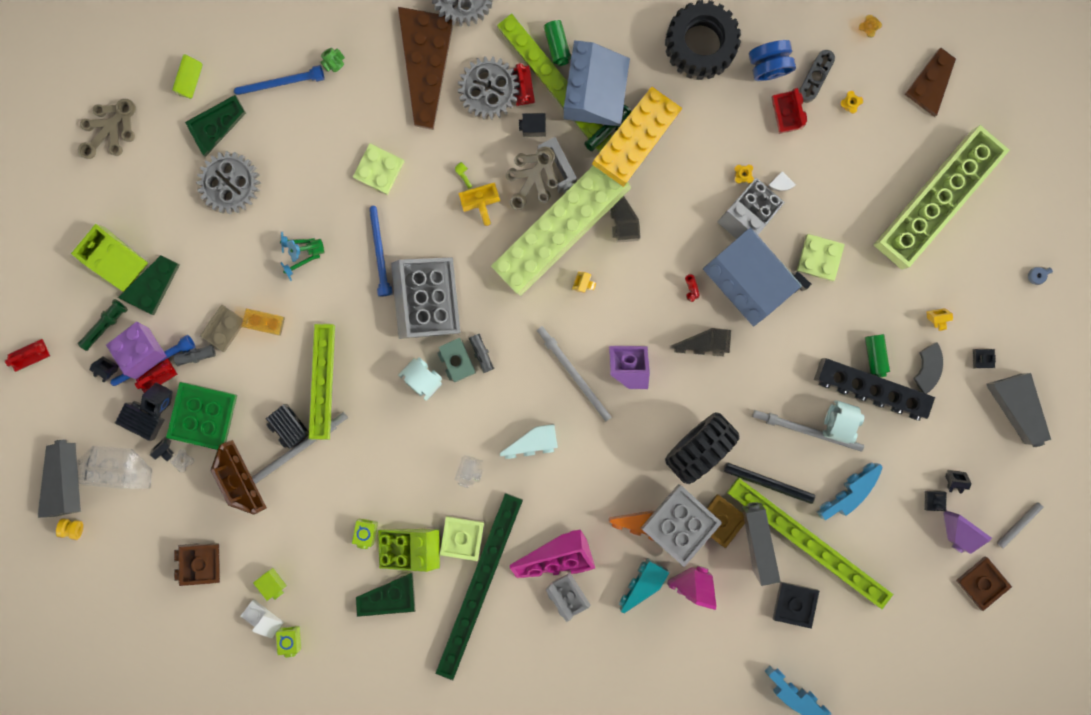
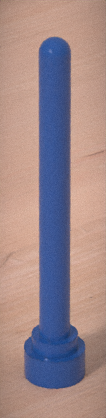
M321 65L313 66L312 69H309V72L236 87L234 93L241 95L309 79L319 82L325 80L324 72Z
M373 205L370 206L369 211L380 280L377 294L378 297L393 295V290L390 283L387 282L377 207Z
M189 335L180 338L177 345L164 351L167 357L163 360L180 351L188 352L190 349L195 348L193 339ZM121 374L113 378L110 383L112 386H117L131 377Z

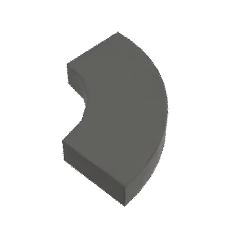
M938 342L919 352L922 359V367L913 379L921 392L925 394L929 393L936 386L943 371V355Z

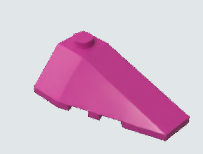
M580 529L558 536L510 564V569L517 578L538 577L542 573L548 572L553 573V575H559L561 571H571V574H577L595 569V564L588 541Z
M697 566V568L691 567L668 580L667 585L673 590L678 588L677 593L686 596V599L692 603L716 610L713 575L708 572V568Z

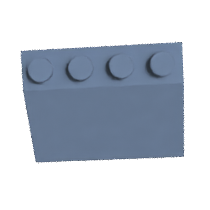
M574 40L563 119L621 126L630 58L593 42Z
M751 227L703 268L706 274L753 327L802 287L799 281Z

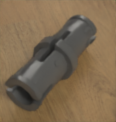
M480 334L470 337L469 340L475 352L474 356L478 359L483 373L495 369L488 355L489 350L486 349Z
M212 345L199 349L193 348L188 352L175 354L174 362L177 366L192 362L198 363L200 360L215 357V349Z

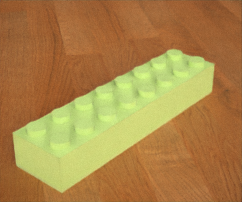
M981 125L971 130L873 245L900 269L909 268L1010 150Z
M592 166L491 267L518 295L522 296L631 189L630 184L627 182L623 187L598 168Z

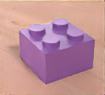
M135 322L106 344L123 374L133 379H138L167 357L151 330L139 322Z

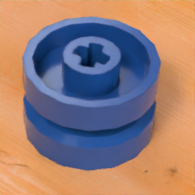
M789 40L769 42L752 49L748 53L750 63L756 65L752 70L755 81L776 79L796 70L795 59L789 56L793 52Z

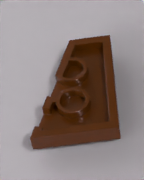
M939 48L904 95L932 116H937L956 58L943 48Z

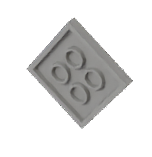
M678 484L641 529L685 567L722 522L683 486Z

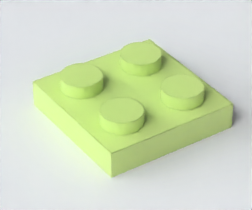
M369 143L353 178L388 195L405 161Z
M807 234L796 271L835 281L845 244Z
M446 516L440 555L478 561L484 522Z

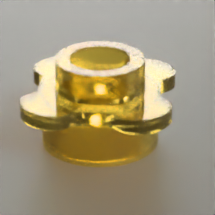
M867 15L865 21L859 24V30L867 33L869 38L874 37L875 32L882 27V23L873 15Z

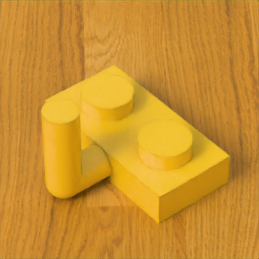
M495 182L458 193L463 211L466 212L479 208L483 224L489 226L491 221L486 205L500 201Z

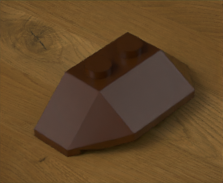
M231 440L219 445L210 471L227 505L252 515L267 509L234 441Z

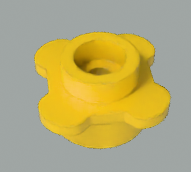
M848 91L846 98L840 102V105L845 110L854 114L857 112L858 106L863 104V98L856 96L854 91Z
M752 165L735 166L736 183L753 182Z

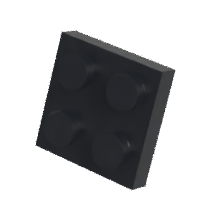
M780 582L773 620L812 629L820 591L818 589Z

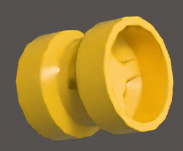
M61 518L56 526V536L60 538L69 537L72 540H78L83 532V522L78 520L72 522L69 519Z

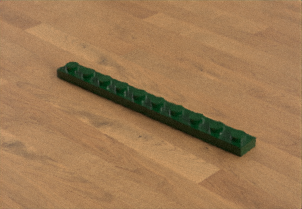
M505 492L435 674L452 681L454 680L523 502L521 498Z

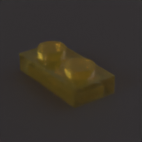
M246 308L242 327L281 336L285 317Z

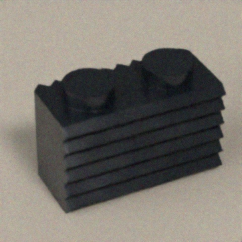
M136 401L125 403L115 424L148 441L155 440L165 419L160 417L161 414L158 417L153 416L140 409L141 403Z
M283 404L265 418L268 421L267 427L270 431L276 432L280 438L278 440L284 448L288 447L291 449L309 436L308 429L288 404Z

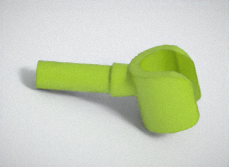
M460 162L455 167V171L461 176L467 188L470 189L472 185L464 174L468 168Z

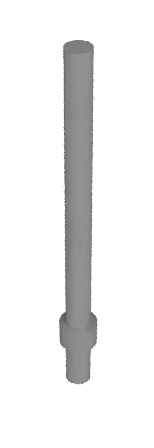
M541 326L537 329V332L546 342L544 343L545 346L552 350L605 422L611 418L610 414L557 346L558 342L555 338H551L545 328Z
M754 410L752 415L754 418L766 421V424L775 426L776 424L860 452L864 449V444L857 442L846 444L826 438L823 435V431L779 418L778 415L773 413L766 414Z
M345 412L331 420L330 433L337 429L336 426L348 418ZM309 437L254 475L252 477L254 483H258L317 440H311Z

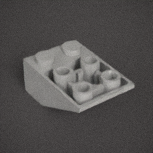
M755 178L718 220V223L736 239L750 227L759 235L785 202L758 178Z

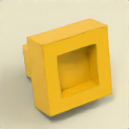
M578 271L572 290L585 293L586 289L594 290L597 283L590 281L591 274Z
M946 308L926 311L927 319L934 323V328H938V331L947 330L946 322L953 321V313Z

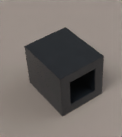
M545 113L522 114V119L519 120V131H523V137H546Z
M156 382L142 395L140 409L158 417L171 404L173 391Z

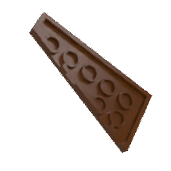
M398 7L415 127L434 130L453 30L452 19L446 22V15L440 17L436 13Z

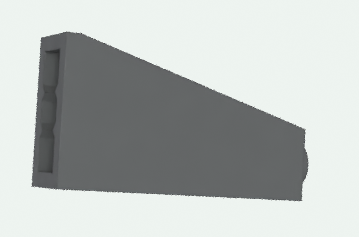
M1021 373L987 383V388L1024 444L1039 447L1045 445V441L1051 440L1031 373Z
M56 440L54 444L46 446L38 518L57 517L81 512L76 443H67V440Z
M749 503L747 506H743L742 509L753 572L761 586L780 583L766 509L762 503Z

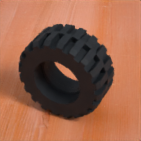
M698 0L695 5L692 2L688 3L685 9L681 8L677 11L676 16H673L665 39L666 55L671 58V65H676L678 67L677 71L680 74L683 71L686 72V77L688 78L697 76V80H703L706 76L707 79L714 78L715 74L720 75L730 66L738 52L741 43L739 39L741 30L737 29L739 23L736 18H731L733 13L730 10L726 12L723 9L724 5L720 3L718 6L713 5L714 1L710 0L707 3H703V0ZM695 26H706L712 29L719 38V49L711 55L694 53L686 44V32Z
M715 412L700 422L678 442L665 458L666 465L683 483H694L716 466L733 449L740 439L739 432L721 413Z

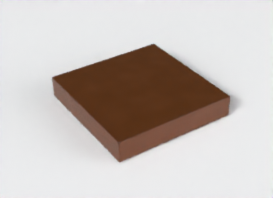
M986 556L956 580L981 611L987 609L1012 588L1010 583Z

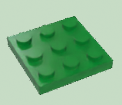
M179 382L166 438L217 450L219 445L227 442L238 395Z

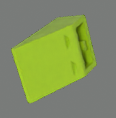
M98 224L92 227L71 253L86 267L123 292L148 264L145 259L106 227Z
M439 529L378 530L380 569L428 572L440 568Z

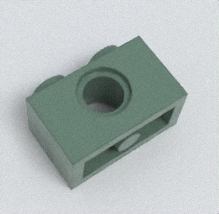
M461 338L439 347L440 352L437 353L441 362H445L448 369L445 372L449 380L453 379L454 382H458L476 374ZM457 355L461 358V363L455 367L451 364V358Z

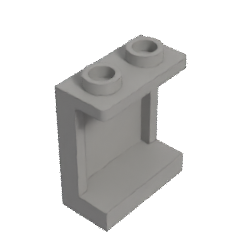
M553 137L538 145V149L549 147L553 150L555 163L564 178V181L558 183L557 190L559 194L562 192L565 194L576 183L577 177L556 137Z

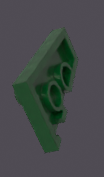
M234 95L186 121L185 124L202 155L206 157L246 112L238 97Z
M160 255L118 298L151 315H155L180 264Z
M413 573L357 596V617L416 612Z

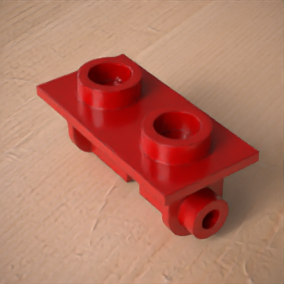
M522 63L516 64V68H513V75L518 76L515 82H518L520 87L515 88L519 91V95H515L517 98L516 106L535 103L530 67L529 65L523 66Z
M40 339L7 354L8 357L5 363L8 367L12 366L14 371L17 372L50 357L44 340Z
M167 358L136 379L137 382L134 384L138 390L142 389L143 393H145L156 382L162 385L178 374Z

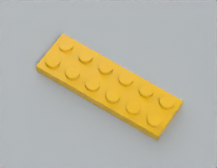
M651 86L594 159L592 165L624 187L681 112L682 107Z

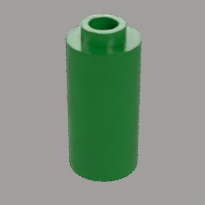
M550 21L543 28L553 63L558 64V66L567 65L569 60H571V54L562 21Z
M885 334L865 337L870 374L886 377L887 373L890 372Z

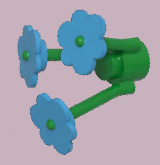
M281 232L280 244L282 246V253H284V248H288V253L293 262H296L299 258L300 251L307 250L308 255L312 254V256L291 267L288 264L284 266L280 262L284 269L283 273L287 274L289 280L292 281L290 277L293 275L292 271L314 259L320 258V254L325 253L321 239L288 240L287 236H284L283 232ZM298 244H306V246L299 247Z

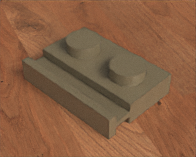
M221 305L200 337L222 352H225L246 320L224 305Z

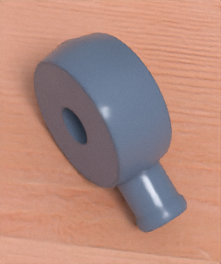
M1034 267L1028 273V280L1032 284L1041 285L1047 280L1048 274L1053 273V270L1050 267L1048 269Z

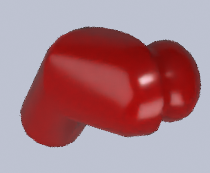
M688 274L685 277V281L690 292L686 294V298L690 302H694L695 299L698 300L700 294L694 275Z

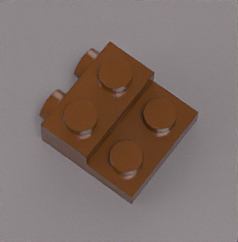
M219 543L178 545V550H174V562L178 561V569H174V581H178L179 586L220 583Z

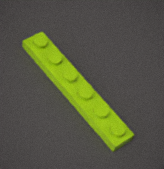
M314 324L309 439L330 440L335 342L334 324Z

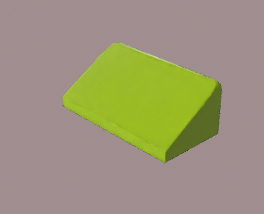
M184 54L172 90L179 96L192 99L203 64Z

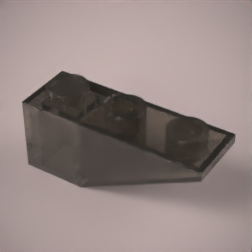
M623 196L610 209L611 219H614L615 226H612V237L616 238V243L639 241L641 238L639 218Z
M711 328L671 345L670 349H674V353H686V350H692L693 354L705 355V352H713L712 356L724 357V353H730L731 330Z

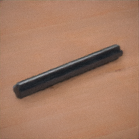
M731 463L725 464V473L809 504H813L815 500V494Z

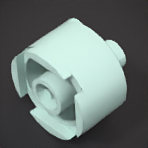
M420 357L417 360L413 358L398 376L401 379L405 376L403 379L406 381L405 383L420 396L424 394V400L427 401L442 385L440 382L442 377L434 370L430 372L427 369V364Z
M835 400L836 405L831 404L826 414L824 424L827 425V430H823V435L826 438L839 442L854 444L857 440L858 434L856 432L858 427L864 422V415L861 414L859 407Z

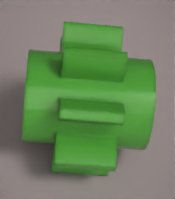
M328 48L321 54L323 60L320 63L328 72L330 70L337 72L344 66L342 60L345 57L338 48L335 50Z

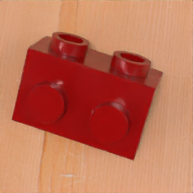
M798 88L771 97L779 134L800 130L806 125L807 114L803 111L802 93H799Z

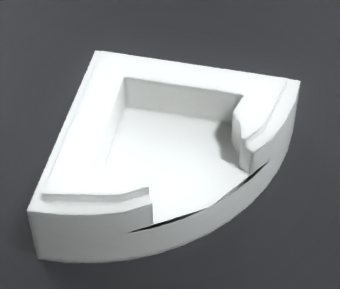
M782 171L768 187L773 190L786 191L793 188L796 184Z

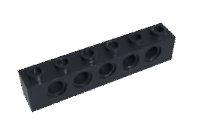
M821 358L814 380L819 382V386L828 389L830 386L837 388L836 392L848 395V392L855 395V399L866 402V399L871 400L873 405L884 408V406L891 407L890 411L901 415L905 412L909 414V418L920 421L921 418L928 419L935 400L934 396L827 358ZM836 372L841 375V380L838 383L834 381V374ZM854 379H857L859 382V386L856 389L852 387ZM873 385L877 388L875 395L870 393V388ZM890 392H893L895 395V399L892 402L888 399ZM909 398L913 401L911 408H908L906 404Z

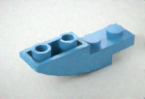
M871 462L865 465L863 471L859 474L855 473L847 478L848 481L844 483L848 491H841L835 496V500L823 503L820 506V510L817 511L820 518L826 521L837 512L847 516L855 510L874 488L881 474L882 465Z
M769 666L765 670L767 675L777 684L773 689L776 696L801 715L832 714L824 705L820 707L816 703L818 699L811 691L807 693L803 688L799 691L792 682L787 684L784 681L786 676L778 668L774 670Z

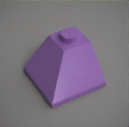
M609 346L611 376L628 389H648L650 376L648 347Z
M947 510L943 513L947 538L953 543L952 547L958 552L972 554L992 539V537L960 514Z

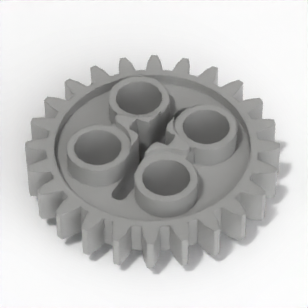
M432 0V4H435V11L440 10V17L446 15V22L452 19V25H454L458 21L460 27H462L463 22L470 26V21L477 24L478 18L484 20V14H489V9H492L493 0ZM462 7H468L469 9L464 10Z
M484 56V62L477 58L476 65L470 62L471 69L465 67L464 70L467 74H460L463 81H458V85L463 87L458 89V93L463 94L459 98L460 101H465L463 104L464 108L469 107L468 111L470 114L475 111L476 117L482 114L483 120L486 119L487 115L493 120L494 114L501 118L500 112L502 111L508 114L506 108L513 109L511 102H517V98L514 95H519V91L515 88L520 87L518 82H515L518 76L513 75L514 69L508 70L509 63L502 65L501 58L498 62H495L494 56L491 58V61H488L487 57ZM487 72L489 76L486 79H480V74ZM499 80L506 81L503 87H498L496 84ZM478 81L482 85L474 84L473 82ZM491 85L493 90L489 89L488 91H486L485 87H489ZM476 89L481 91V94L477 97L471 95ZM497 97L498 102L492 105L488 103L489 99Z
M226 151L225 156L218 152V158L211 156V163L205 160L207 167H200L204 172L203 174H197V176L202 178V181H198L196 184L202 186L197 191L204 193L200 198L207 200L205 203L207 206L212 205V209L215 211L219 208L220 213H224L226 210L228 214H232L233 209L236 213H239V207L246 210V203L252 205L250 199H257L254 192H260L255 186L261 184V182L255 180L260 175L254 172L257 168L254 165L250 166L252 162L249 159L245 161V156L240 155L238 158L236 152L231 156ZM231 165V172L226 174L225 168ZM219 171L225 178L230 180V183L234 185L241 192V194L238 195L233 188L228 186V184L216 174V172ZM245 178V185L239 187V181ZM218 179V185L212 187L213 180ZM232 192V198L226 201V194Z

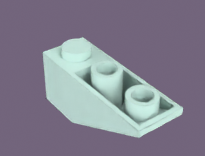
M554 424L534 427L504 449L500 456H505V459L516 458V454L524 453V456L535 455V451L543 450V453L554 452V448H558Z

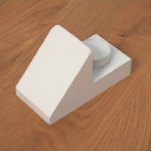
M252 600L241 615L243 619L254 626L252 630L254 633L273 638L276 631L284 623L256 600Z

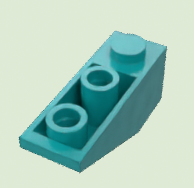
M647 558L646 562L642 561L638 568L639 574L637 578H633L628 586L630 589L628 594L623 595L620 599V611L625 614L659 591L670 573L668 569Z

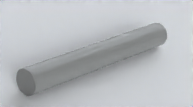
M1037 502L997 544L1004 549L1044 507Z

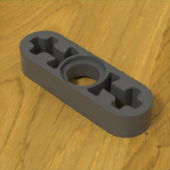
M823 50L816 57L799 90V93H802L803 102L809 103L818 95L835 61V55L832 51ZM827 56L828 61L823 68L819 67L823 62V57ZM813 72H819L822 79L820 81L813 80ZM810 85H813L814 87L810 92L811 95L806 97L805 91L808 90Z

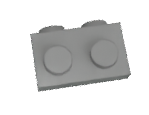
M571 573L553 581L546 589L548 597L554 602L559 614L566 622L571 620L574 615L591 606Z

